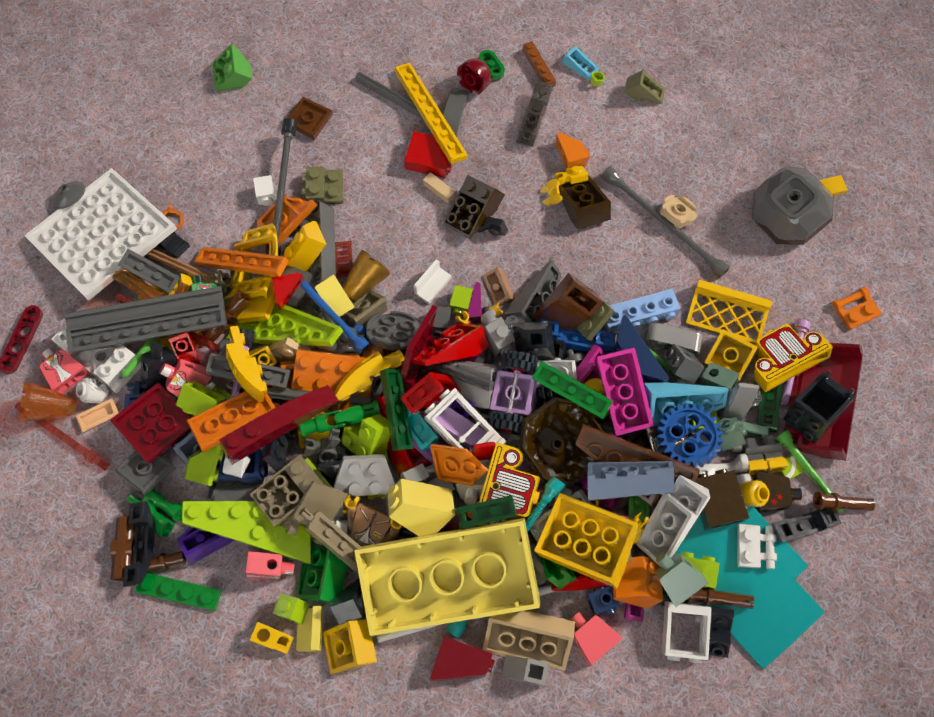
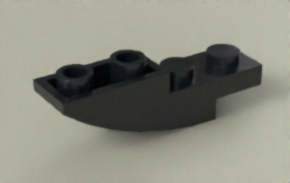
M297 427L260 448L264 452L263 459L276 472L283 469L288 442L295 439Z

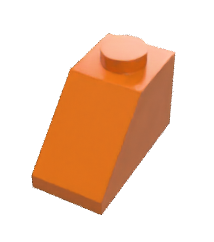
M557 133L555 143L565 168L581 165L587 166L590 154L589 150L585 149L583 142L565 134Z

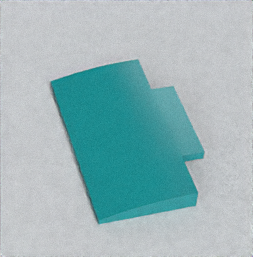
M746 507L749 519L746 521L704 530L701 516L699 515L673 557L676 554H681V551L694 553V558L702 559L703 555L714 557L715 562L720 563L717 584L714 590L754 596V601L745 600V602L754 603L753 609L713 603L709 607H711V610L712 606L734 610L731 636L764 670L825 613L795 580L809 565L787 542L780 543L776 536V542H774V552L777 554L775 569H766V561L761 560L760 568L737 567V525L760 526V534H766L765 527L771 525L754 507ZM760 542V553H766V542Z

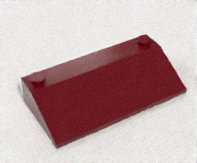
M830 343L833 348L828 359L794 377L788 410L794 400L822 372L826 373L828 370L832 372L829 377L848 391L853 388L855 390L853 395L857 397L863 360L860 344ZM856 397L844 414L816 444L805 439L801 433L790 427L787 422H785L784 431L788 429L792 434V442L800 452L825 459L846 461Z

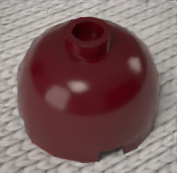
M468 59L457 68V76L460 75L461 80L459 82L461 86L470 91V93L473 94L474 91L479 95L489 86L491 72L487 64L480 59Z

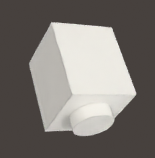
M272 176L253 178L258 204L269 206L276 201V194Z

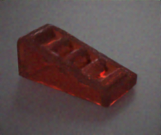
M352 241L335 242L336 278L347 277L353 266ZM341 248H348L346 251H338Z

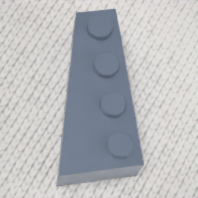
M672 461L588 462V501L649 494L666 495L674 492V467Z

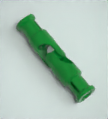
M374 400L373 403L367 405L351 406L345 411L336 410L314 416L313 419L299 425L301 437L304 438L306 435L315 432H327L332 428L338 429L346 424L360 423L363 419L380 414L377 400ZM334 415L336 426L329 425L326 419Z

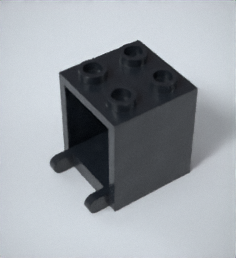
M829 370L826 373L822 372L794 400L783 418L790 427L796 429L805 439L813 444H816L837 422L856 397L853 395L855 391L853 388L848 391L829 377L832 373Z

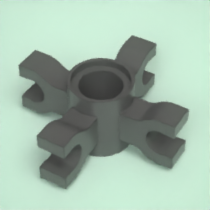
M332 428L329 437H324L319 442L306 437L303 454L319 455L317 462L321 464L326 460L336 461L337 459L342 460L343 456H352L350 455L352 451L345 446H337L340 442V438H338L340 430Z

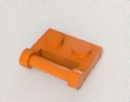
M862 287L857 292L843 299H836L831 303L849 331L882 315V312L871 298L867 287ZM860 298L864 300L863 303L846 311L843 306Z

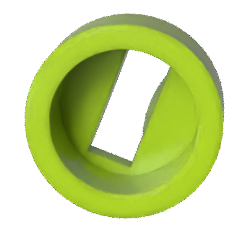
M595 71L591 75L590 82L594 87H599L603 84L605 75Z

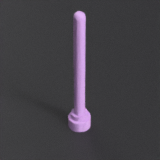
M797 319L794 329L803 340L804 335L810 330L811 323L804 319ZM794 377L785 381L781 397L782 405L789 403Z

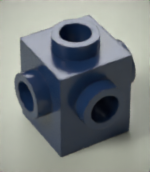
M612 586L593 588L594 592L586 596L593 616L604 614L606 617L616 613L615 609L620 606V601L613 600Z

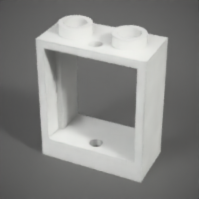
M665 602L662 654L667 656L668 660L680 661V657L689 658V662L702 663V660H708L711 607L685 603L675 607L672 602ZM672 612L701 615L699 651L670 649Z

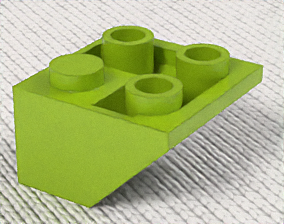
M220 444L204 453L200 449L190 455L184 478L212 486V482H216L219 473L216 467L217 462H221L223 457Z

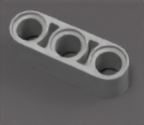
M650 323L645 343L647 345L653 344L656 345L655 347L666 350L671 348L673 344H676L693 353L694 356H699L703 336L696 332L660 323Z

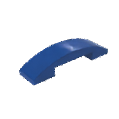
M540 319V322L551 321V320ZM551 321L553 338L564 340L568 349L589 352L593 345L599 346L603 351L614 350L616 333L599 330L590 341L581 332L559 328V322Z

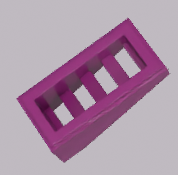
M476 282L467 312L469 314L468 321H471L472 324L481 323V285L479 282Z

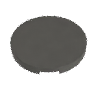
M390 311V314L380 316L376 314L371 317L366 325V335L371 343L380 348L394 351L406 350L421 324L417 321L416 317L408 313Z

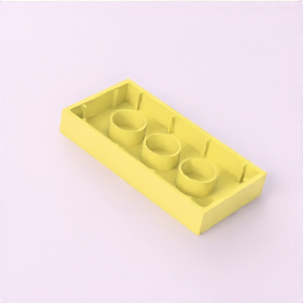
M525 518L367 545L355 550L370 636L540 608L541 602Z

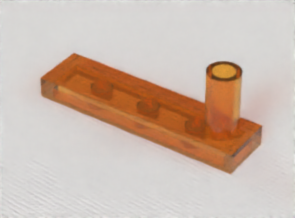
M126 270L115 271L112 277L145 299L166 296ZM180 282L174 294L188 292L190 286Z

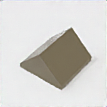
M370 290L359 300L352 302L354 308L343 315L352 325L366 327L371 317L376 314L380 316L388 310L387 301L384 296Z

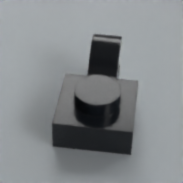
M487 217L484 222L485 224L477 231L480 233L488 230L493 235L506 236L508 229L503 219Z

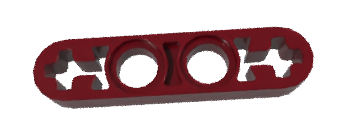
M30 305L23 311L0 358V370L3 373L13 374L19 368L43 318V312L38 306ZM34 312L37 313L36 316L33 315V316L31 317V316L29 315L30 313H34ZM23 328H30V332L27 335H21ZM16 344L22 345L20 351L13 352V347ZM11 362V363H12V366H11V367L8 366V367L6 368V367H5V364H6V363L9 364V363Z

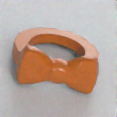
M170 205L162 214L165 216L169 213L178 215L180 217V223L176 226V230H178L184 224V216Z

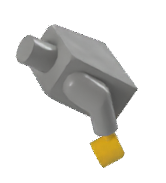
M499 303L489 307V310L481 316L483 324L480 325L483 327L489 349L495 359L502 356L504 351H516V347L513 348L515 339L502 317H496L503 313V310L501 311L499 308Z

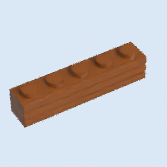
M533 41L523 44L522 51L544 88L547 90L555 87L556 79Z

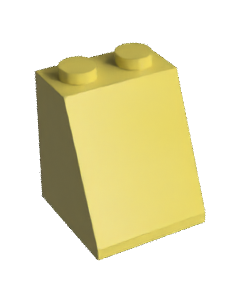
M400 479L396 484L391 485L388 490L389 517L418 536L436 534L455 516L452 490L449 488Z

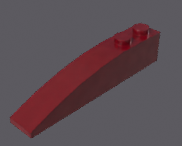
M328 385L313 390L268 411L219 439L221 449L233 465L335 405L339 400Z

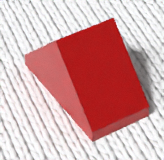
M301 273L272 277L278 309H283L300 286V283L303 281Z

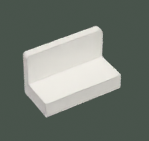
M436 259L414 285V295L428 305L452 278L450 274L440 268V261Z

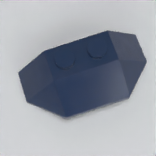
M626 315L622 316L614 352L635 348L643 382H667L669 380L668 375Z

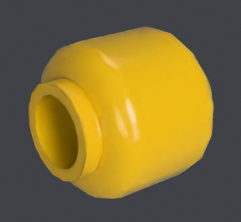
M753 480L745 481L740 485L746 507H762L767 503L770 493L765 483Z

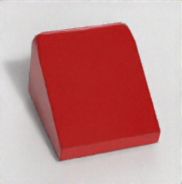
M492 441L472 445V454L479 461L492 459L496 444Z

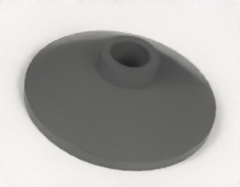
M73 181L61 185L52 197L51 202L53 206L63 209L78 202L85 193L84 184L79 181Z

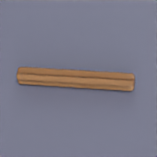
M155 249L148 253L150 260L190 277L202 275L204 283H210L211 274Z

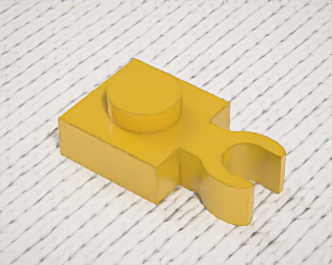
M582 165L565 169L566 172L555 173V179L560 181V185L569 181L571 184L588 181V173Z

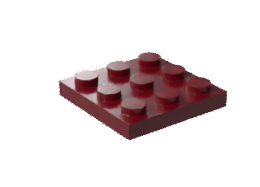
M159 382L110 419L112 424L148 465L191 431L186 421L191 417L182 408L176 406L177 402Z

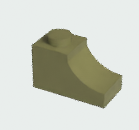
M643 70L627 77L624 90L634 100L643 99L655 104L662 103L665 91L659 83Z

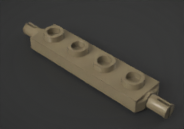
M305 507L302 508L299 515L307 521L305 530L359 575L355 550L361 546L320 511L312 514Z

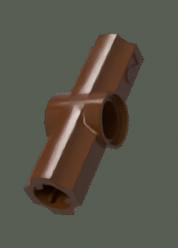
M239 290L227 304H224L228 326L202 330L203 336L209 341L214 342L226 329L236 326L238 323L237 317L252 302L250 297Z
M120 516L116 519L115 539L112 540L110 545V554L113 558L111 580L124 581L125 566L132 564L135 526L129 525V516Z

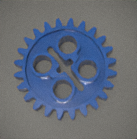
M688 403L684 404L683 409L679 404L675 407V410L671 407L668 411L669 414L665 413L662 416L664 420L661 419L658 423L662 427H658L656 430L658 433H661L657 436L656 440L662 441L658 447H665V451L662 454L666 455L669 453L670 458L688 465L690 464L693 467H696L697 463L700 467H703L705 462L709 464L712 461L711 458L715 459L718 456L716 452L722 449L719 444L724 442L723 439L718 438L724 432L717 430L721 426V424L714 423L717 417L710 418L711 411L709 410L704 413V406L698 410L695 403L691 408H689ZM687 419H693L696 426L690 425ZM700 426H704V429L698 431L693 437H689L682 444L676 446V442L681 441L686 435L691 434ZM672 429L677 430V431L679 432L680 436H679V437L674 436V435L672 434L671 430H672ZM700 435L706 436L708 442H703ZM684 446H689L692 449V453H687L684 450Z

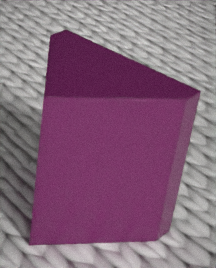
M625 603L624 619L626 621L643 622L644 608Z

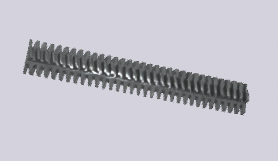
M447 362L426 366L489 392L495 383L488 379L486 380V378L484 379L482 376L479 377L475 373H468V371L466 372V370L464 371L460 367H453V365L451 366Z

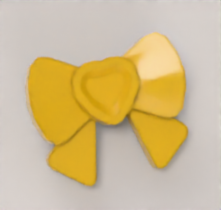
M552 179L546 185H543L540 192L548 193L550 197L543 200L542 203L550 206L551 204H558L563 200L559 192L560 181Z

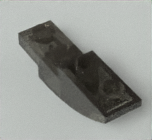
M536 81L516 143L533 148L548 108L553 85Z

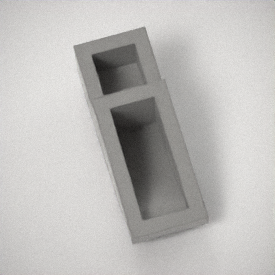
M738 383L728 392L726 407L717 410V417L720 420L737 417V420L741 421L749 411L759 390V385Z

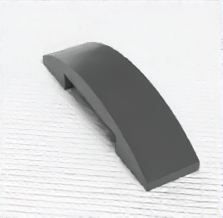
M452 88L443 116L457 137L459 124L470 91Z

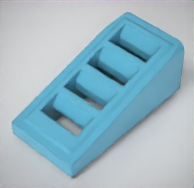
M576 46L561 61L587 80H590L593 72L600 69ZM589 68H592L593 70L590 73H588L587 70Z

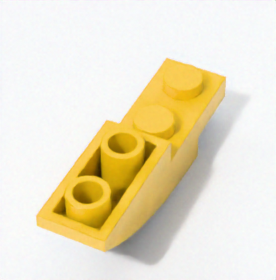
M238 326L230 327L229 338L231 344H226L228 364L240 385L258 402H264V393H267V385L265 381L261 380L262 367L260 364L257 365L255 357L250 358L248 349H244V334L240 333Z
M398 350L382 358L381 354L377 351L368 356L343 377L333 393L338 400L345 401L351 397V394L357 391L361 393L368 390L369 386L372 385L370 376H380L381 370L389 367L394 369L402 365L401 362L404 361L402 352Z

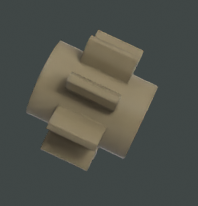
M220 270L210 276V283L221 286L223 294L231 290L232 278L228 273H222Z

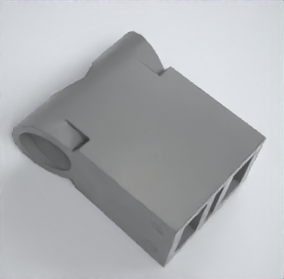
M461 359L447 361V364L449 363L453 367H460V369L462 368V370L464 369L468 373H475V375L477 374V376H482L484 379L486 378V380L488 379L493 382L496 381L497 371H500L499 365L469 362ZM452 377L461 389L460 394L475 403L474 407L490 408L495 383L489 392Z

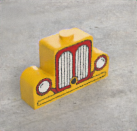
M785 324L775 330H770L756 341L758 348L755 353L760 359L755 364L754 379L764 392H767L828 359L833 347L818 332H809L805 335L804 340H802L789 324Z
M496 442L479 503L513 495L517 515L528 517L533 504L537 505L540 492H537L540 477L516 470V467L520 466L523 461V455L519 449ZM506 519L498 520V521H494V522H489V523H485V524H481V525H487V524H492V523L504 522V521H506Z

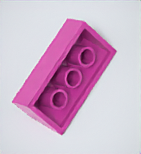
M635 348L596 357L605 397L613 401L609 413L615 436L653 427V420Z

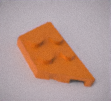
M284 196L278 238L279 246L317 206L313 200L303 201L301 198ZM276 201L258 219V227L273 223ZM268 243V244H264L265 249H263V250H264L265 253H266V245H269V243Z

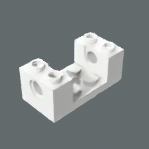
M66 325L52 338V341L60 349H63L82 364L96 378L102 380L116 394L141 369L140 362L129 377H122V371L135 356L124 345L71 354L68 352ZM105 352L106 358L98 361V354Z

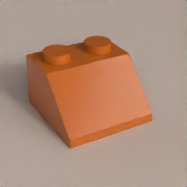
M645 556L631 557L630 562L626 565L618 588L613 587V600L647 609L662 602V584L656 574V570L660 566L653 559Z

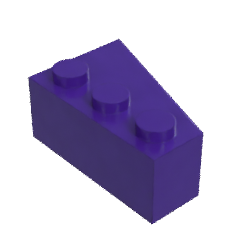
M189 527L177 539L186 559L191 565L235 541L193 527Z

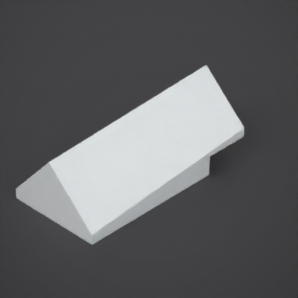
M679 475L674 484V492L662 495L636 545L656 563V558L663 552H666L672 558L709 501V489Z

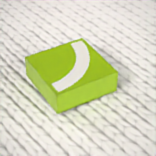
M793 455L786 458L788 467L785 471L781 472L782 476L792 479L804 473Z

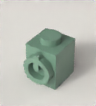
M737 417L723 418L716 423L721 424L717 430L724 432L722 436L718 437L724 440L720 444L723 451L746 444L744 435H747L744 424H739Z

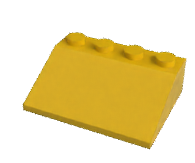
M559 493L534 551L540 557L617 589L625 571L639 524Z

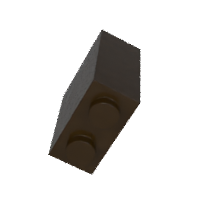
M727 469L715 471L714 475L708 476L707 473L698 475L695 483L709 489L710 494L709 501L700 513L704 530L740 523L749 519L735 470L727 471Z

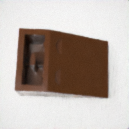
M568 273L532 317L540 322V319L559 322V328L572 330L591 317L603 301L595 291Z

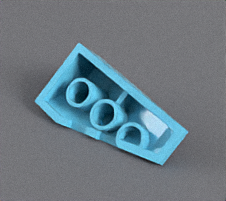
M668 382L644 383L653 427L660 426L658 424L661 419L664 420L662 416L665 413L669 414L668 411L671 407L675 410L678 404L682 409L685 403H688L689 408L695 403L698 410L704 406V413L709 410L713 412L726 407L728 388Z

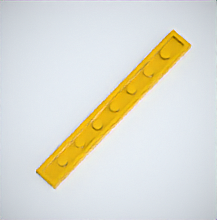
M407 63L394 67L395 74L449 162L454 164L466 160L468 157L466 151L412 65Z

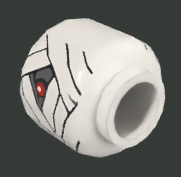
M84 378L77 384L76 395L84 403L97 404L107 397L108 387L99 378Z

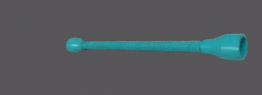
M551 476L546 483L541 500L525 522L527 532L548 502L550 503L565 487V484L554 476ZM468 620L451 622L447 625L446 629L452 635L459 638L466 629Z

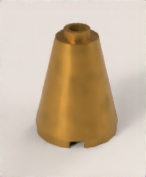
M364 250L359 252L342 287L350 301L353 300L354 302L390 275V271L378 260L370 257L371 255Z

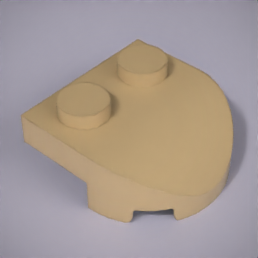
M289 337L268 346L278 362L295 360L296 349L314 351L311 349L312 346L301 345Z

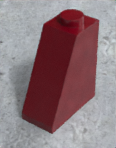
M444 636L430 680L444 681L484 677L487 672H492L495 660L491 659L493 654Z

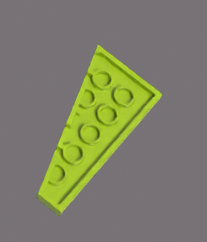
M276 302L269 320L237 323L236 325L239 331L240 329H249L256 332L253 344H274L289 337L301 345L333 346L343 332L342 328L338 325L287 305L280 310Z
M255 501L182 502V524L311 564L310 533L305 530L306 525L299 523L296 534L291 535L286 532V528H283L284 522L274 527Z

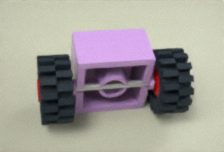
M508 350L503 352L500 368L507 372L497 371L490 406L492 412L489 425L495 431L521 435L523 419L536 410L537 388H540V383L534 381L532 377L536 372L538 357L517 351Z

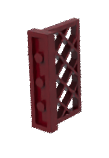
M431 306L406 349L402 365L398 368L401 371L402 383L405 388H412L424 366L414 364L413 359L425 348L432 347L431 342L437 339L431 337L437 306Z

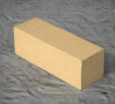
M431 172L423 179V185L445 202L449 203L456 196V191Z

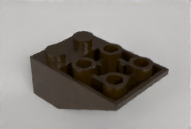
M467 175L443 224L472 238L485 224L486 218L491 217L497 211L505 194Z

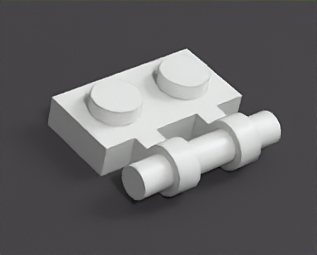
M737 525V567L760 568L761 560L766 561V569H775L777 554L774 552V542H776V535H774L772 526H766V534H760V526ZM760 542H766V553H760Z

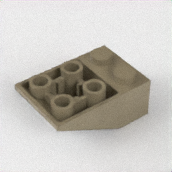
M298 455L250 495L273 526L276 527L293 514L312 480L321 484L324 483L301 455Z

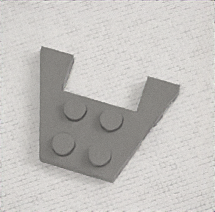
M384 454L343 456L333 488L347 493V495L350 494V496L385 494V512L389 514L388 490L395 483ZM343 504L335 517L343 516Z

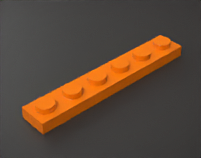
M203 247L194 260L198 266L278 277L281 276L289 262L284 256Z

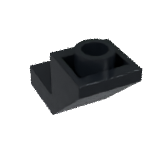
M712 606L709 655L728 658L734 610Z

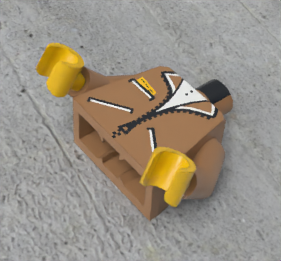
M348 494L344 501L347 507L348 526L351 536L360 540L358 544L361 547L390 542L397 538L402 527L401 524L391 519L388 513L365 503H359L357 506L360 498L356 496L353 501L350 499V494Z

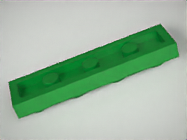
M543 361L532 377L534 381L601 419H604L613 403L611 399Z
M147 573L141 585H137L134 592L216 611L222 590Z

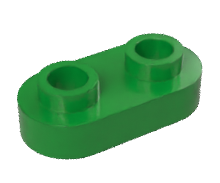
M482 51L479 54V59L489 67L491 79H502L505 73L504 65L493 51Z

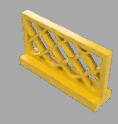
M699 280L695 286V292L685 324L720 334L722 328L730 332L727 326L736 322L740 331L732 334L756 345L757 339L762 337L768 312L773 301ZM698 294L705 296L709 303L700 307L697 302ZM723 301L727 308L718 312L714 303ZM711 305L715 314L707 318L702 309ZM740 306L745 314L736 317L732 308ZM729 310L733 320L725 324L720 314ZM697 311L700 312L704 319L699 323L691 321L692 314ZM755 311L763 313L762 320L755 323L750 315ZM716 316L722 324L718 328L712 327L709 322L710 319ZM747 316L752 325L744 329L739 319ZM754 327L757 332L756 340L749 338L745 331Z

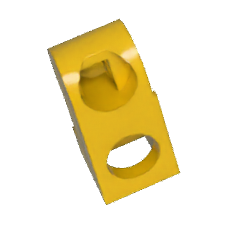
M257 622L250 641L287 654L294 637Z

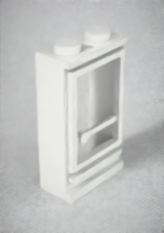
M456 388L451 392L447 389L439 397L441 401L437 405L433 403L425 410L427 413L424 417L425 421L450 447L463 448L460 443H463L465 438L478 425L487 433L476 444L492 441L495 444L496 442L501 444L506 442L464 399ZM454 400L477 422L464 436L459 437L458 442L435 419ZM481 460L480 462L484 464L487 460Z

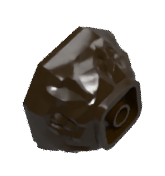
M554 397L523 419L519 449L543 482H548L551 476H554L564 483L565 486L572 487L588 475V462H597L575 444L582 425L585 424L600 431L603 430L589 411L568 399ZM555 441L559 444V448L554 446Z

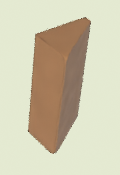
M496 267L482 275L494 305L499 303V306L511 303L515 299L503 269Z

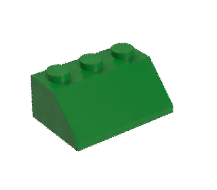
M310 537L311 564L302 562L295 597L304 601L332 604L335 595L343 590L347 574V564L323 544L315 543V538Z

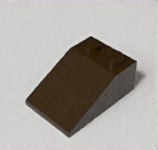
M589 175L588 181L571 184L569 181L559 185V192L563 197L564 207L577 229L611 220V201Z

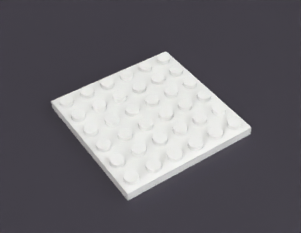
M111 168L85 188V193L78 202L70 207L58 209L24 236L89 301L126 271L119 267L118 264L127 249L144 256L177 228L165 215Z

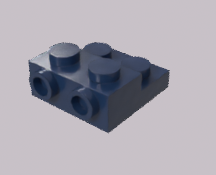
M261 449L247 456L250 461L242 478L222 472L226 456L223 452L218 480L221 483L241 481L243 484L263 483L264 477L268 476V467L263 459L264 452Z

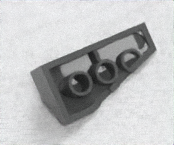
M552 260L541 269L512 301L504 314L511 324L538 322L532 316L559 285L561 272Z

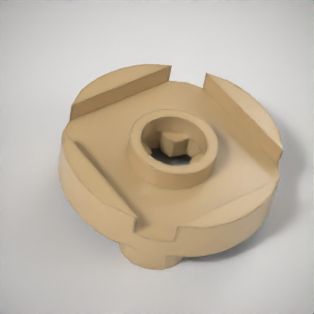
M669 195L662 203L660 214L679 229L691 225L697 218L695 205L683 196L677 198L674 197L675 195Z

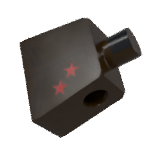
M756 472L752 476L753 480L765 483L770 493L769 499L764 506L755 507L759 513L787 510L792 506V500L802 499L801 488H791L790 478L764 472Z

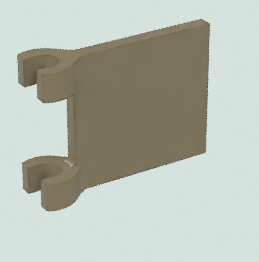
M312 480L293 514L284 521L283 528L287 529V533L295 535L299 523L306 525L307 521L299 515L300 510L304 507L312 514L320 511L329 520L333 521L348 496L347 493ZM316 538L314 539L315 543L322 545Z

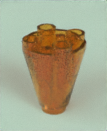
M24 382L22 393L26 394V396H22L20 408H24V410L19 411L18 421L32 422L75 415L77 400L38 384Z

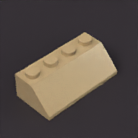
M527 610L490 616L482 650L503 657L507 655L549 663L550 668L565 671L574 639L575 621Z

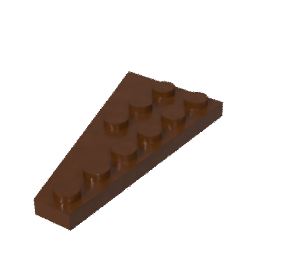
M585 424L582 425L575 442L580 449L597 462L672 461L674 484L679 475L695 482L700 472L696 467ZM649 494L639 495V497L656 508L662 495Z

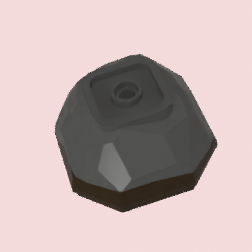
M784 167L767 178L753 193L752 219L776 244L804 245L832 222L834 195L806 168ZM796 196L798 199L793 201L791 197Z

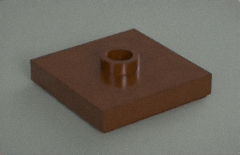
M302 97L287 118L294 119L297 122L296 131L315 140L333 115V111Z

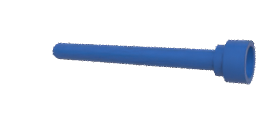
M306 281L300 283L301 288L336 325L342 328L343 333L353 342V349L358 354L362 353L370 343L365 338L358 337Z

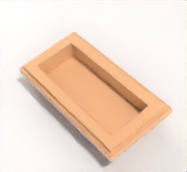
M111 398L75 417L84 433L112 419L119 412Z

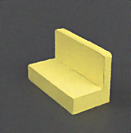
M334 275L327 277L326 280L315 286L319 296L339 317L354 308V305Z
M322 606L308 608L303 625H297V652H322L324 608Z

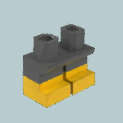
M773 435L762 438L763 446H757L755 438L745 439L746 444H744L742 454H746L748 457L749 468L746 473L750 474V476H753L756 472L781 473L788 467L787 460L782 455L781 443L777 444Z

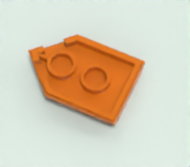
M436 444L430 445L439 481L473 486L488 471L467 449Z

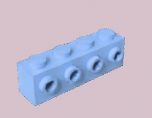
M673 289L610 305L615 312L604 324V329L606 332L616 333L617 335L620 321L624 315L629 318L635 329L640 328L643 324L658 323L662 319L666 321L674 319L680 310V306Z

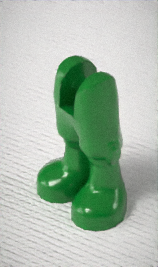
M151 490L142 501L148 502L153 522L156 525V533L161 538H166L172 532L175 525L170 519L158 513L156 508H160L174 521L179 522L182 519V503L172 504L166 501L162 493ZM130 493L126 497L130 504L140 502L137 497Z

